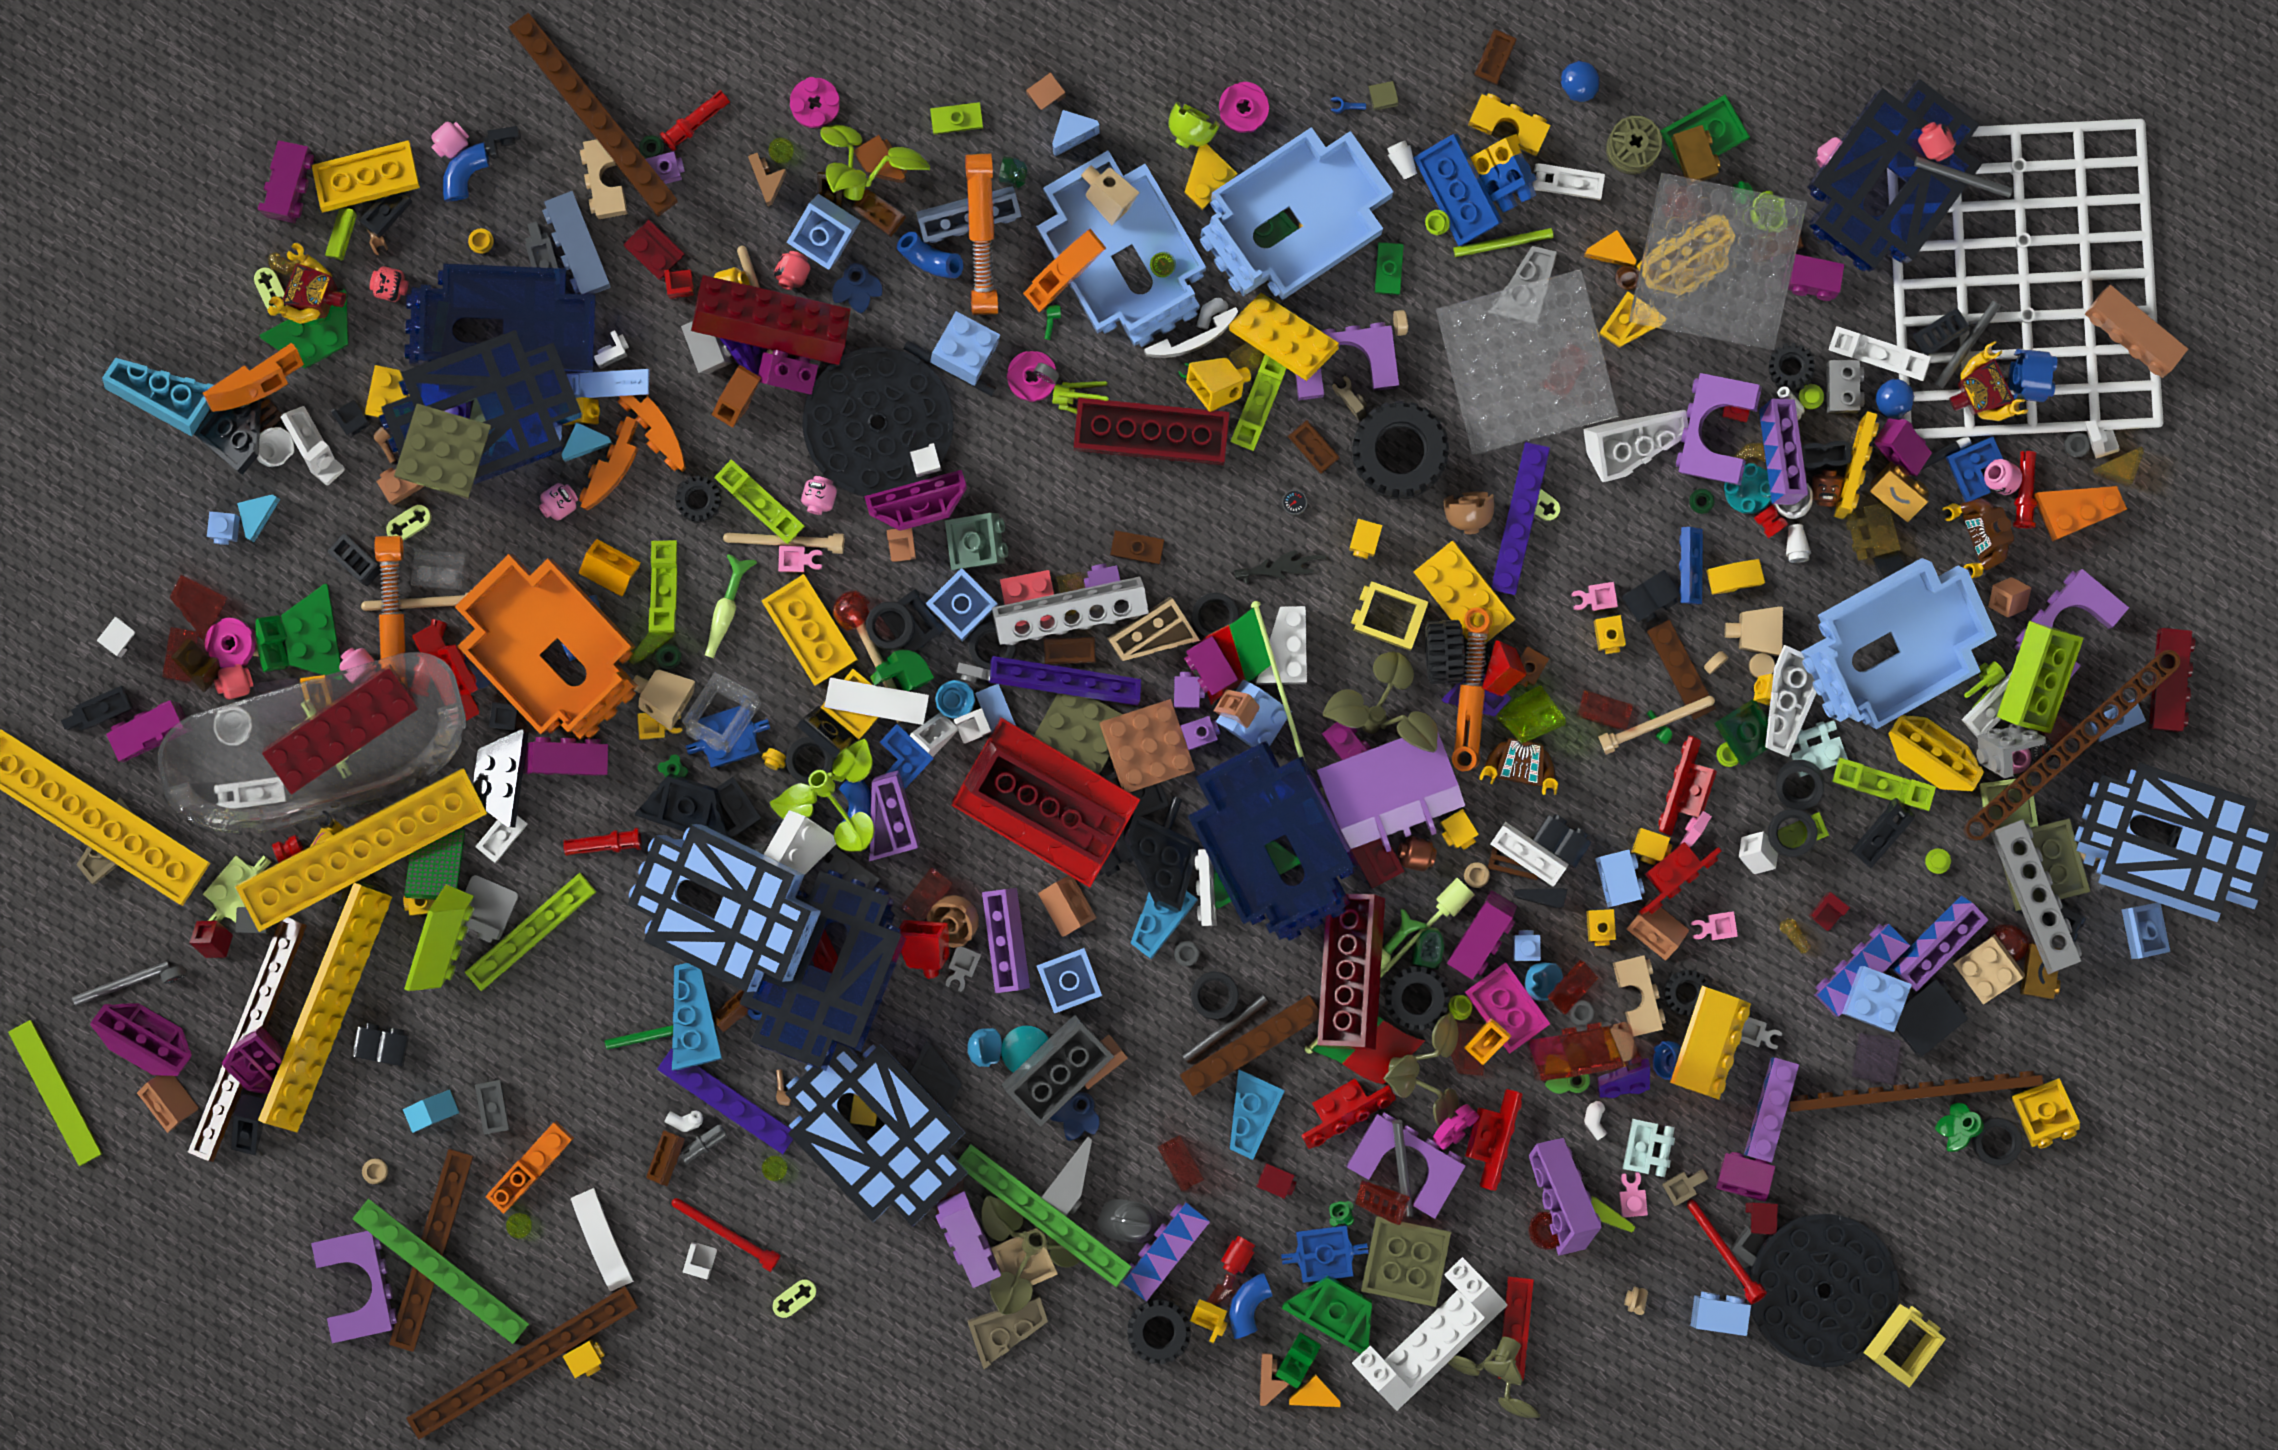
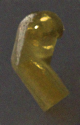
M277 252L271 253L268 256L269 267L283 275L293 273L296 263L300 264L301 262L299 260H287Z
M1748 443L1733 457L1744 459L1745 461L1750 457H1755L1761 461H1766L1764 443Z
M1788 918L1780 923L1781 932L1787 935L1800 953L1808 952L1811 945L1803 936L1797 922Z

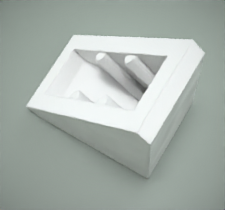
M940 712L913 731L910 736L928 754L934 757L959 728Z

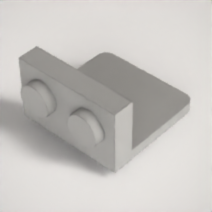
M2011 724L2008 728L1990 729L1985 734L1977 735L1978 750L1976 755L1979 764L2003 778L2013 776L2012 752L2046 744V738L2038 734L2037 731Z
M474 875L471 877L465 892L474 896L471 906L475 908L471 919L466 921L465 926L468 927V931L472 929L479 932L478 938L491 943L492 939H501L518 899V894L515 891Z

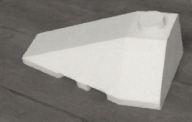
M1680 410L1583 429L1587 455L1601 481L1607 482L1626 477L1639 465L1646 464L1662 450H1667L1681 441L1684 428H1688L1686 410Z
M1784 645L1774 668L1765 747L1789 757L1816 695V691L1812 684L1815 680L1812 674L1806 671L1802 663L1805 660L1802 652Z

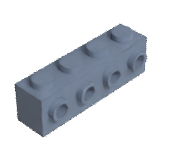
M1013 186L992 191L994 224L1000 222L1009 223L1015 221L1018 217H1022ZM968 198L916 212L924 243L938 242L943 240L944 237L951 235L961 236L969 231Z
M573 191L544 201L546 209L542 210L547 224L553 223L556 232L551 234L556 247L562 246L565 255L561 256L566 271L572 270L574 278L570 281L575 294L580 292L582 298H586L611 288Z

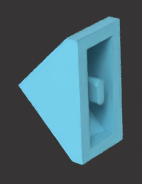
M576 422L561 455L564 461H569L610 446L613 443L609 437Z
M268 495L237 503L247 539L255 542L279 503V498L274 495Z
M450 1090L421 1100L403 1109L412 1133L460 1113Z

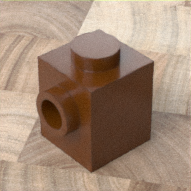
M1527 646L1520 657L1527 675L1518 682L1519 685L1527 688L1528 684L1532 687L1535 685L1549 660L1546 656Z

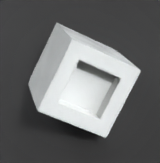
M934 443L929 444V447L910 452L917 477L942 471Z
M115 617L97 641L113 654L122 658L127 651L125 646L135 635V631L123 623V620Z
M982 708L954 719L956 726L959 728L958 731L963 743L971 742L991 733Z
M1764 831L1741 837L1739 858L1753 874L1776 869L1778 853L1770 845L1768 836Z
M692 1242L683 1273L709 1279L717 1249Z

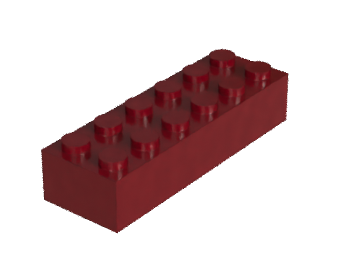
M703 275L697 295L691 331L839 365L845 347L851 309Z
M1078 397L1073 448L1074 451L1224 465L1229 412H1209L1203 409Z
M389 664L266 746L262 751V755L292 795L417 711L419 704L391 664Z
M1329 893L1332 901L1342 897L1337 893ZM1346 894L1351 904L1325 918L1317 1045L1326 1048L1376 1050L1385 898L1375 894Z

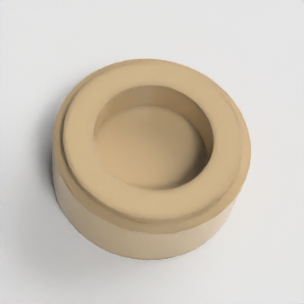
M1404 310L1394 311L1396 336L1406 335L1408 332L1407 314Z
M1719 651L1704 665V669L1711 675L1729 657L1723 651Z
M1756 654L1749 661V671L1756 678L1772 674L1774 671V660L1768 654Z
M1472 863L1464 871L1465 882L1473 888L1483 887L1487 884L1490 877L1488 868L1482 863Z
M381 1159L368 1160L362 1168V1175L370 1184L382 1183L387 1178L389 1172L387 1164Z

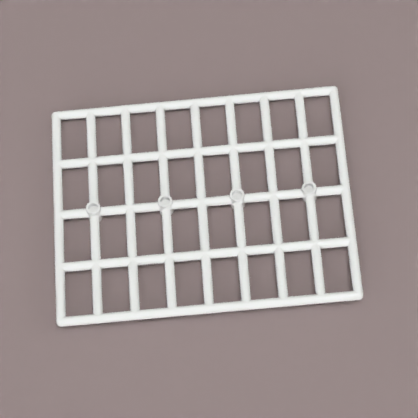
M2143 119L1979 126L1971 137L2011 135L2012 162L1982 163L1976 174L2010 172L2013 175L2014 199L1962 202V195L1960 194L1947 212H1952L1954 240L1926 241L1920 251L1955 250L1956 277L1903 279L1902 252L1895 246H1891L1897 346L1907 349L1906 327L1928 326L1944 316L1906 317L1904 289L1957 287L1958 309L1969 325L1977 324L1984 313L1968 314V286L2019 284L2021 311L1997 312L1990 323L2019 322L2022 324L2024 350L2050 352L2051 356L2056 357L2086 356L2088 383L2055 385L2054 395L2089 393L2090 421L2095 419L2098 428L2103 427L2104 430L2162 427L2163 406L2161 377L2159 375H2155L2150 371L2151 380L2098 383L2097 355L2130 353L2121 344L2096 345L2095 325L2085 315L2086 311L2093 304L2092 281L2145 278L2146 306L2137 307L2157 323L2145 121ZM1959 127L1953 135L1957 145H1959L1958 137H1965L1970 131L1968 127ZM1914 129L1907 140L1918 139L1923 133L1922 130ZM2136 129L2137 156L2085 159L2083 131ZM1901 130L1890 131L1897 136ZM2073 132L2075 159L2025 161L2022 158L2021 134ZM1954 154L1949 156L1950 165H1945L1963 172L1968 167L1967 164L1960 165L1959 158ZM1896 155L1887 166L1889 206L1899 194L1898 178L1911 177L1918 168L1897 167ZM2138 166L2139 194L2087 196L2086 169ZM2075 169L2077 196L2024 199L2023 172ZM1926 203L1923 214L1935 213L1941 203ZM1915 204L1903 205L1890 222L1891 232L1901 238L1900 215L1913 214ZM2140 204L2142 231L2089 233L2088 206ZM2078 206L2079 234L2030 236L2026 233L2025 209ZM2015 209L2016 237L1964 239L1963 212ZM2142 241L2144 268L2091 270L2090 243ZM2080 244L2081 271L2029 274L2028 246ZM2015 247L2017 249L2019 274L1966 276L1965 249ZM2082 281V309L2034 311L2031 308V283ZM1953 317L1949 319L1953 325H1957ZM2084 319L2086 346L2033 348L2032 321ZM1969 331L1960 336V346L1970 334ZM2017 349L2002 350V354L1996 357L1995 360L2017 359L2018 356L2014 355ZM1992 350V352L1995 353V354L1998 353L1999 351H2001V350ZM1969 351L1961 362V371H1963L1969 360L1981 351ZM1956 352L1932 353L1929 355L1932 357L1930 363L1950 362ZM1899 373V379L1905 381L1910 386L1909 376ZM1960 389L1914 391V402L1949 400L1950 397L1961 393ZM2151 390L2153 418L2100 420L2099 393ZM2026 401V408L2028 409L2027 424L1975 426L1974 416L1967 406L1964 408L1965 427L1914 430L1923 439L2087 431L2085 422L2088 421L2038 423L2036 402ZM1909 411L1901 419H1905L1912 424L1911 411Z

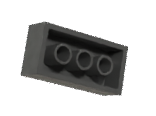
M1074 1015L1001 1085L1010 1097L1041 1127L1113 1059L1114 1055Z

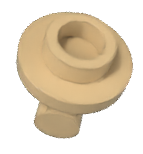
M1634 1287L1632 1291L1628 1290L1624 1305L1628 1306L1629 1312H1635L1638 1315L1644 1314L1648 1291L1638 1287Z

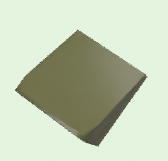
M1393 81L1368 86L1373 111L1398 106L1399 102Z

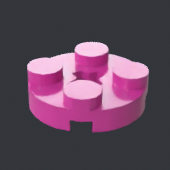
M808 77L798 83L793 89L790 96V108L794 118L801 125L808 128H820L829 125L837 117L840 109V98L836 88L827 80ZM819 97L821 107L809 108L810 102L808 100Z
M1239 82V84L1228 87L1220 98V118L1229 129L1235 132H1254L1264 124L1269 112V103L1264 91L1251 82ZM1244 101H1247L1248 107L1251 110L1242 114L1237 104H1243Z
M1037 351L1022 352L1009 364L1008 384L1011 391L1018 398L1029 402H1036L1045 399L1054 390L1056 383L1050 384L1038 376L1037 382L1026 381L1028 377L1026 372L1028 370L1033 372L1038 363H1044L1056 370L1054 362L1046 354Z
M224 618L217 624L212 625L208 630L205 638L206 652H209L210 657L219 659L220 667H235L234 665L236 664L244 667L249 663L254 654L256 633L242 620ZM233 637L235 646L228 650L229 646L225 645L226 640H231Z
M1468 1104L1457 1109L1455 1112L1458 1115L1452 1119L1448 1117L1433 1136L1435 1139L1433 1141L1443 1150L1449 1147L1452 1142L1457 1144L1466 1134L1464 1129L1467 1126H1472L1478 1120L1479 1115Z

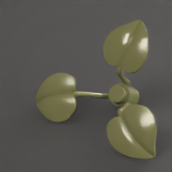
M1393 651L1381 654L1373 664V672L1376 678L1383 683H1388L1377 706L1369 708L1367 705H1363L1362 695L1350 689L1341 690L1334 694L1325 706L1323 717L1333 719L1346 727H1362L1369 734H1374L1380 728L1385 729L1387 726L1399 722L1397 731L1406 742L1427 752L1435 753L1437 750L1438 729L1435 721L1429 715L1415 711L1410 713L1408 717L1401 715L1386 721V711L1382 708V705L1392 687L1395 686L1400 690H1405L1410 686L1414 678L1411 663L1398 652Z
M1447 1011L1434 1027L1432 1044L1436 1050L1433 1053L1417 1056L1393 1057L1389 1063V1072L1383 1078L1393 1088L1395 1093L1402 1098L1408 1097L1413 1092L1416 1084L1436 1093L1439 1098L1433 1105V1115L1439 1127L1448 1117L1452 1119L1457 1115L1455 1111L1459 1107V1098L1454 1089L1447 1088L1442 1093V1091L1416 1079L1420 1070L1417 1060L1437 1057L1440 1053L1443 1057L1447 1058L1453 1053L1458 1042V1026L1456 1019L1450 1011Z
M992 1196L985 1198L981 1210V1221L986 1234L996 1241H1004L1009 1234L1012 1237L1024 1238L1022 1247L1026 1252V1256L1016 1276L1010 1272L1000 1273L1001 1276L993 1279L990 1285L991 1298L998 1311L1003 1315H1011L1023 1309L1031 1299L1033 1292L1031 1282L1020 1278L1031 1255L1038 1254L1044 1247L1046 1250H1050V1259L1056 1265L1064 1268L1073 1267L1081 1260L1048 1235L1046 1240L1044 1233L1040 1230H1032L1029 1233L1026 1231L1023 1233L1014 1232L1022 1226L1023 1216L999 1198Z
M1502 1337L1497 1350L1492 1349L1490 1355L1481 1364H1475L1469 1359L1456 1355L1448 1362L1452 1368L1466 1375L1479 1376L1480 1371L1485 1368L1490 1374L1500 1377L1506 1381L1505 1398L1500 1397L1498 1400L1499 1404L1506 1411L1516 1416L1540 1418L1541 1414H1538L1531 1405L1521 1400L1513 1399L1510 1395L1511 1384L1521 1385L1523 1382L1520 1372L1515 1365V1358L1521 1347L1520 1343L1516 1340Z

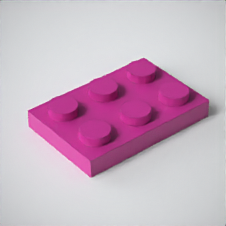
M1506 962L1464 992L1485 1022L1493 1019L1511 1035L1503 1044L1509 1054L1550 1025V1022Z

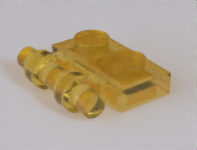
M1879 503L1863 507L1864 518L1858 519L1855 510L1851 514L1848 513L1846 515L1848 520L1846 522L1847 530L1851 531L1854 543L1851 545L1853 552L1857 554L1858 561L1868 559L1866 553L1868 548L1873 547L1875 557L1901 550L1892 514L1886 504ZM1867 526L1870 536L1869 540L1863 541L1860 527Z

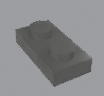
M501 1080L475 1084L484 1135L510 1130Z

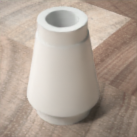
M1406 140L1387 148L1389 152L1387 156L1403 179L1417 174L1411 146L1407 145Z
M1795 524L1788 526L1786 556L1789 557V562L1801 563L1808 561L1811 551L1803 525Z

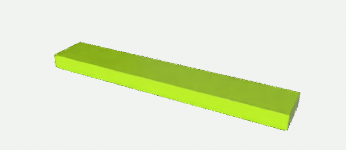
M581 873L577 874L465 971L466 975L480 991H483L597 891Z
M29 1020L9 1031L8 1033L78 1166L102 1155L103 1153L33 1020Z

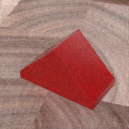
M1495 641L1482 689L1497 696H1503L1527 675L1516 648L1501 641Z

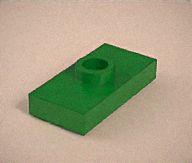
M1378 242L1375 293L1400 295L1404 244Z

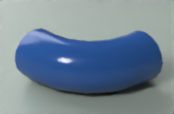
M485 143L475 144L461 150L449 162L443 176L444 201L452 202L469 197L468 180L470 176L479 169L490 167Z
M915 232L904 234L897 243L898 251L908 261L930 274L945 278H957L963 271V260L960 255L943 252L926 242L924 243V240Z
M846 780L840 786L839 791L848 801V816L851 818L857 812H863L871 818L872 794L864 780L856 783Z
M1264 1273L1242 1284L1232 1298L1229 1320L1234 1339L1247 1336L1258 1330L1254 1318L1255 1309L1259 1303L1273 1297Z

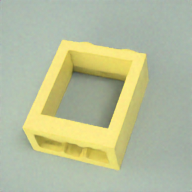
M1372 581L1369 587L1364 585L1359 599L1364 601L1361 611L1355 610L1351 624L1355 625L1353 631L1411 651L1428 601ZM1375 591L1416 605L1404 640L1363 625Z
M1900 1304L1864 1351V1354L1910 1388L1946 1338L1938 1333L1941 1328L1929 1319L1927 1322H1924L1921 1319L1923 1314L1916 1308L1911 1306L1907 1309ZM1911 1320L1925 1331L1926 1334L1903 1365L1899 1367L1886 1357L1884 1353L1907 1322Z

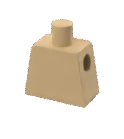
M1091 165L1081 175L1091 185L1085 194L1087 199L1111 225H1114L1130 209L1140 193L1112 168H1108L1100 174Z
M1783 607L1742 612L1739 615V623H1725V638H1739V649L1765 653L1771 656H1780L1782 651Z
M655 670L649 681L636 675L633 681L638 685L634 691L640 693L638 707L660 724L672 730L694 693L695 681L662 670Z

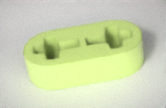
M261 268L255 273V285L268 309L271 306V303H269V300L272 298L271 293L275 292L277 297L283 298L285 291L277 274L270 268ZM264 273L272 276L269 280L272 286L271 289H268L264 283L260 284Z
M1541 489L1535 515L1545 521L1554 520L1559 515L1560 505L1553 497ZM1541 501L1545 505L1552 503L1555 514L1549 513L1547 516L1544 515L1545 509L1539 505V502Z
M423 505L411 507L388 523L386 527L387 535L399 536L392 534L395 530L393 526L395 524L403 526L407 523L408 526L402 530L403 541L430 524L431 512ZM417 510L421 513H426L423 517L425 520L423 523L418 520L412 524L410 523L416 517L415 512Z
M808 1279L798 1281L774 1300V1313L782 1318H787L815 1297L817 1292L815 1284ZM801 1284L805 1287L811 1286L812 1289L809 1291L810 1297L807 1298L805 1295L799 1299L795 1297L801 1290L799 1287ZM792 1298L795 1301L789 1305L790 1311L788 1313L785 1310L781 1312L778 1310L780 1306L779 1300L782 1299L786 1302Z

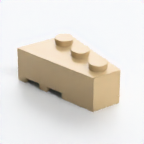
M1171 597L1148 611L1149 614L1133 620L1107 637L1122 661L1200 641Z

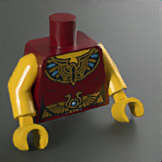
M298 243L292 244L291 247L297 250L298 255L288 251L287 257L291 261L299 260L301 262L300 264L296 263L283 299L274 296L269 300V303L276 305L277 308L269 306L267 309L268 313L273 316L281 313L284 318L304 324L317 318L327 317L331 306L342 308L346 301V294L337 291L332 274L309 254L304 255L302 245Z
M1997 342L1988 344L1985 350L1969 360L1961 372V381L1958 383L1961 393L1949 398L1955 412L1968 406L1973 416L1978 415L1981 419L2000 421L2015 414H2026L2028 412V409L2019 410V404L2026 400H2014L1995 358L2002 354V350L1996 354L1991 350L1992 345Z

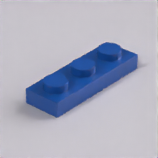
M1681 527L1679 539L1681 546V560L1679 563L1681 572V585L1679 587L1681 603L1702 604L1703 529Z

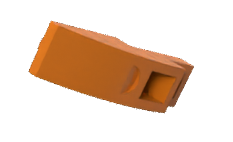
M1091 229L1087 230L1053 260L1032 281L1033 284L1023 294L1038 312H1041L1074 279L1078 278L1106 249L1105 245Z
M290 343L250 371L244 365L203 392V395L212 412L237 408L262 399L286 386L288 382L285 377L303 366L304 363L297 348Z
M618 396L620 399L617 402L627 412L632 409L638 415L635 420L644 429L651 427L645 434L649 440L646 444L656 454L661 451L667 457L664 462L672 470L676 471L679 468L684 472L686 470L685 459L678 438L656 404L648 396L641 403L634 396Z
M626 417L625 422L620 421L616 431V435L619 436L616 445L611 444L607 454V458L610 459L609 463L598 460L597 465H592L588 475L591 481L588 488H583L579 501L582 502L580 507L588 511L599 504L616 488L626 475L639 450L637 447L630 445L638 425L637 420Z
M557 1121L553 1122L485 1197L503 1214L506 1213L560 1156V1153L570 1144L574 1137Z

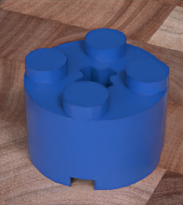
M2017 349L2014 355L2018 357L2016 362H2011L2008 375V388L2014 391V395H2012L2014 400L2025 399L2026 401L2045 402L2048 396L2053 397L2055 382L2052 379L2053 371L2057 368V357L2051 356L2050 352Z

